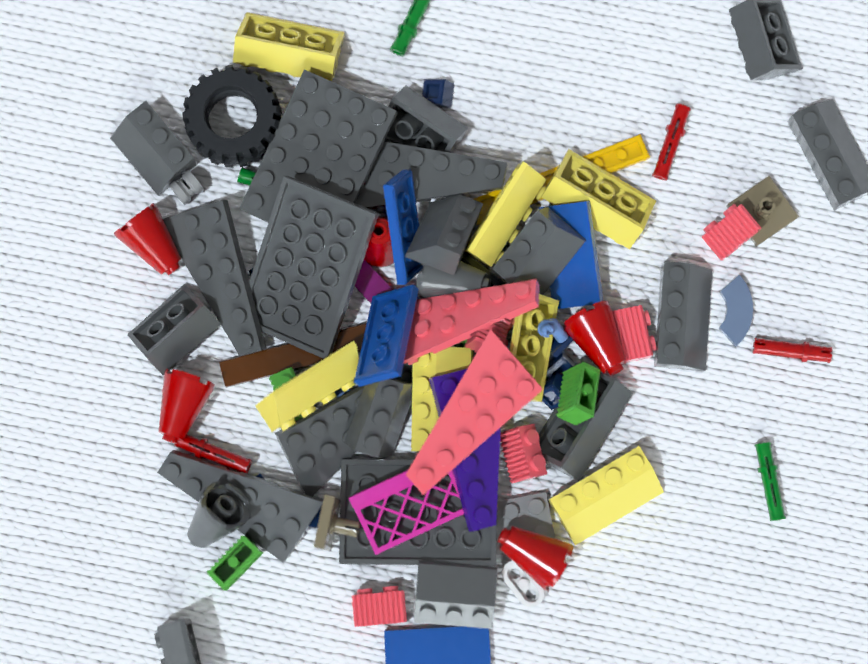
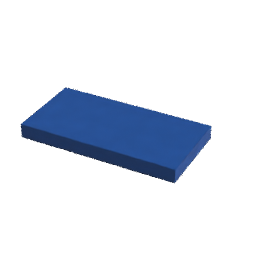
M411 169L401 170L383 185L397 285H406L424 267L420 262L405 257L419 227Z
M590 201L546 206L586 240L550 286L551 298L559 301L558 309L590 306L603 301Z
M414 284L372 297L354 383L359 387L401 376L419 290Z
M462 626L384 631L386 664H491L489 629Z

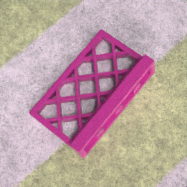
M409 469L348 498L375 555L464 514L463 508L455 512L444 509L449 494L460 498L453 470L448 473L451 481L447 490L435 485L432 487L446 493L441 507L426 502L430 490L426 492L424 501L409 496L412 485H414L406 476ZM452 484L454 485L457 493L450 491ZM408 488L406 494H403V493H400V492H399V491H402V490ZM396 494L405 498L400 512L385 507L389 496ZM384 499L383 505L376 504V502ZM407 499L422 504L417 518L402 513ZM369 505L380 508L376 523L366 520L361 509ZM425 505L440 510L436 521L428 523L420 520ZM383 510L398 515L394 529L379 524ZM442 512L449 514L447 516L440 518ZM401 516L416 522L412 532L404 534L396 531ZM418 523H421V524H424V525H425V526H423V527H421V528H419V529H416L417 526H418ZM368 524L374 526L373 532H371ZM377 527L392 533L389 542L378 547L374 539ZM394 534L401 536L393 540Z

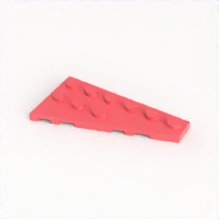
M534 279L417 299L404 364L408 363L411 365L416 363L419 357L427 353H438L471 338V334L480 329L486 331L493 328V324L505 318L511 320L539 307L538 281Z
M492 330L489 331L406 473V476L423 495L543 390Z

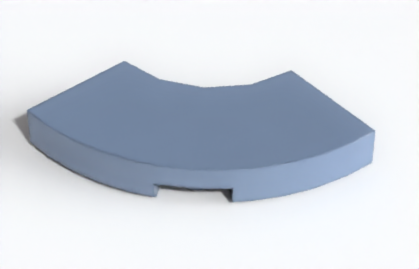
M740 274L720 291L725 301L726 314L723 323L718 329L735 347L746 336L753 318L752 296Z

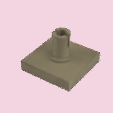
M770 176L727 205V208H729L733 204H736L737 207L743 204L762 227L759 232L750 238L756 247L799 218Z
M324 495L313 546L318 549L331 551L335 533L357 538L359 533L357 530L348 529L347 526L360 529V521L338 517L340 499L335 496Z

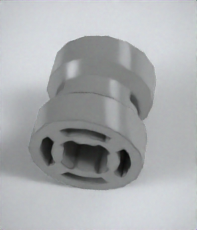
M189 170L182 174V179L174 181L169 185L184 205L191 201V197L194 194H200L205 190Z

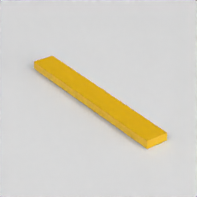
M641 134L585 155L583 158L612 174L646 161L650 156ZM558 166L539 173L546 179L543 184L545 187H547ZM495 190L473 199L483 203L476 226L480 225L501 190ZM534 198L531 205L543 201L545 199L540 198L539 200H537Z

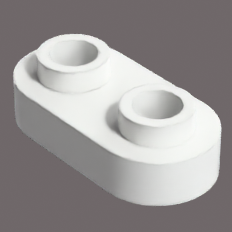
M513 561L505 564L502 569V578L520 603L528 608L539 606L544 599V590ZM512 569H517L520 572L517 579L511 578L510 571ZM530 589L536 593L533 600H529L526 597V592Z

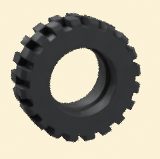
M233 65L225 66L224 71H219L218 68L211 70L212 75L208 77L203 74L198 78L199 84L197 86L192 85L188 90L190 96L189 98L185 97L183 104L185 111L182 112L185 123L184 128L194 148L198 150L201 156L210 159L211 163L216 165L222 163L227 168H233L236 164H239L240 168L248 166L247 162L254 160L256 163L262 160L260 156L266 152L273 140L282 115L279 100L271 84L267 80L264 81L262 76L256 71L250 73L248 68L242 66L239 67V70H235ZM232 96L250 100L255 106L257 119L254 126L246 134L237 138H224L218 136L212 130L209 123V115L219 101Z

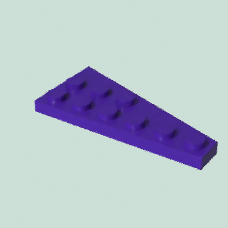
M467 369L429 378L439 417ZM501 427L452 469L469 532L496 525Z

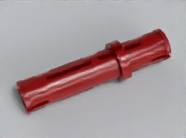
M676 104L670 124L666 125L665 131L667 133L654 173L652 174L656 179L668 180L681 137H684L686 133L684 128L691 108L688 106ZM678 121H680V122H679V125H678V127H677V130H676L675 137H674V139H672V136H673L674 131H675L676 124H677ZM669 146H671V149H670L668 158H667V160H666V163L663 164V163H664V160H665V157H666V154H667V151H668V148H669Z
M754 337L752 354L801 359V362L811 360L831 363V352L833 349L832 347L809 345V342L805 341L803 344Z
M187 434L183 441L178 440L177 444H174L175 447L195 454L197 458H206L238 472L248 474L252 465L251 459L210 444L205 438L200 440ZM192 444H195V445H197V446H199V447L205 448V449L209 450L210 453L207 452V451H204V450H202V449H199V448H197V447H194V446H192ZM217 454L222 455V456H224V457H227V458H229V459H232V460L235 461V463H234V462H231V461H229V460H226V459H224V458H221V457L217 456Z

